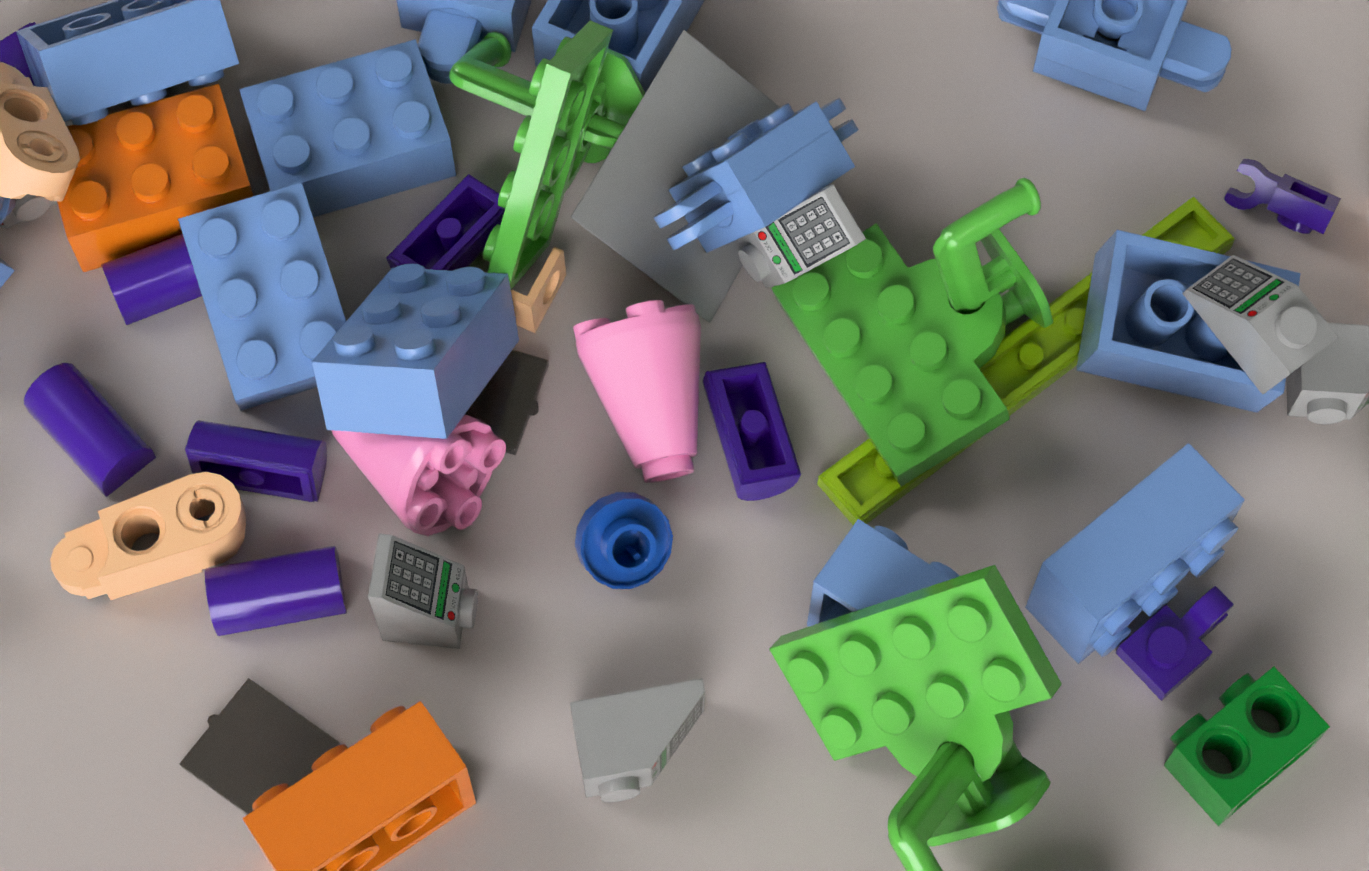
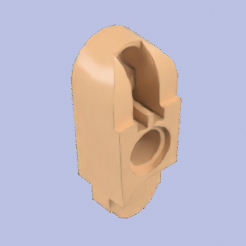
M0 62V197L22 199L26 194L44 197L50 201L62 202L80 161L79 150L48 88L33 86L29 77H25L15 67Z
M210 472L190 474L99 510V520L64 533L65 538L61 539L53 549L50 558L51 570L62 588L69 593L86 596L87 599L107 594L110 600L201 573L202 569L222 564L237 554L245 539V506L233 483L222 475ZM213 513V515L209 517V520L207 521L197 520L198 518ZM149 533L159 534L158 540L152 547L142 551L131 550L133 543L142 535Z

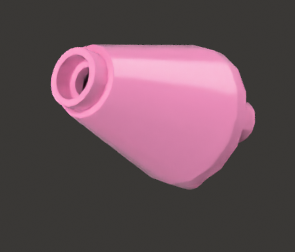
M652 300L627 307V319L611 323L608 318H599L584 321L573 326L578 357L634 467L642 469L644 482H661L693 473L692 457L697 455L701 324L695 306L693 304H686L665 309L662 300Z
M468 415L463 416L447 439L332 430V434L405 527L414 533L426 536L443 532L451 526L458 530H463L476 520L482 508L480 496L491 478L492 471L501 463L506 452L504 440L496 436L489 425Z

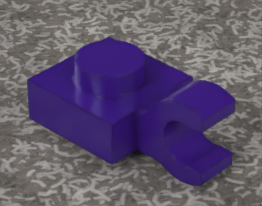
M1243 159L1237 171L1254 180L1255 190L1251 193H1243L1238 189L1230 187L1224 197V200L1229 205L1241 210L1251 209L1259 204H1268L1266 209L1278 214L1276 219L1279 223L1303 234H1310L1312 230L1324 234L1341 198L1287 174H1284L1283 177L1273 174L1260 162L1252 159Z
M1214 586L1181 619L1165 605L1119 645L1116 654L1162 701L1209 660L1213 652L1201 639L1228 617L1227 612L1234 604Z

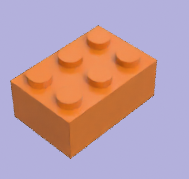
M219 83L108 114L106 117L89 124L67 126L79 150L80 161L70 181L64 200L62 202L57 201L67 239L83 272L100 268L103 263L182 234L178 221L179 218L254 196Z
M421 701L407 710L404 706H398L389 710L371 725V734L349 748L342 744L328 750L312 764L311 769L313 772L290 787L287 783L276 785L255 800L252 805L254 811L242 819L275 871H377L476 804L466 765Z

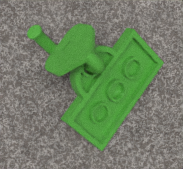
M591 20L573 38L564 37L555 56L551 60L543 58L540 61L531 82L496 68L505 66L509 62L512 52L508 39L499 32H490L484 36L481 42L473 46L453 64L449 72L450 81L460 89L526 116L519 127L513 150L521 154L516 171L512 170L508 174L498 198V206L505 208L501 225L497 224L491 231L483 251V259L490 262L487 273L508 274L511 290L550 245L564 194L574 181L583 162L597 163L606 159L645 95V91L628 59L624 55L608 49L613 29Z
M1027 178L1018 179L1014 187L998 194L946 226L933 246L936 259H929L908 268L876 223L862 232L866 239L856 246L785 284L771 288L776 300L900 486L905 485L1010 420L1006 406L984 377L980 368L995 356L1005 336L1006 325L1025 314L1043 328L1053 324L1050 306L1040 285L999 229L1024 214L1032 216L1039 213L1041 209L1039 193L1035 185ZM980 240L992 260L984 266L981 265L975 244ZM1006 290H1008V292L1005 293L1004 295H1002V296L1000 295V293L1002 294L1003 292H1005Z
M996 565L782 635L769 648L834 761L886 746L902 767L917 776L891 810L888 817V838L906 871H943L930 847L995 832L1018 822L1035 808L1051 784L1046 772L1024 758L1013 740V721L1009 710L1051 699L1062 683Z

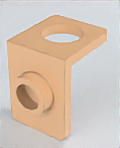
M557 247L552 249L527 296L511 290L517 326L536 333L565 279L564 250Z

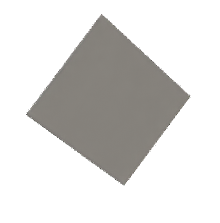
M683 30L571 215V218L685 305L693 304L696 313L710 323L743 266L738 255V251L742 249L740 244L735 240L706 253L698 238L686 245L673 250L667 238L687 225V220L683 216L671 224L659 228L653 217L675 203L668 189L688 177L682 166L714 147L716 149L727 142V137L756 119H762L780 107Z

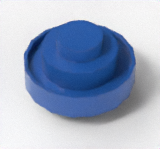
M615 492L599 498L585 511L576 529L575 548L579 561L597 582L612 589H632L648 583L663 570L671 555L673 534L669 520L650 499L635 492Z

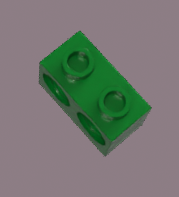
M1275 666L1258 680H1255L1249 673L1243 675L1219 697V700L1225 707L1208 721L1201 713L1196 714L1170 738L1176 747L1165 762L1164 767L1217 826L1221 825L1313 748L1330 728L1328 723ZM1264 710L1272 714L1279 723L1280 732L1270 733L1260 729L1253 721L1251 711ZM1211 749L1223 753L1231 763L1232 772L1221 774L1211 770L1203 760L1202 751Z

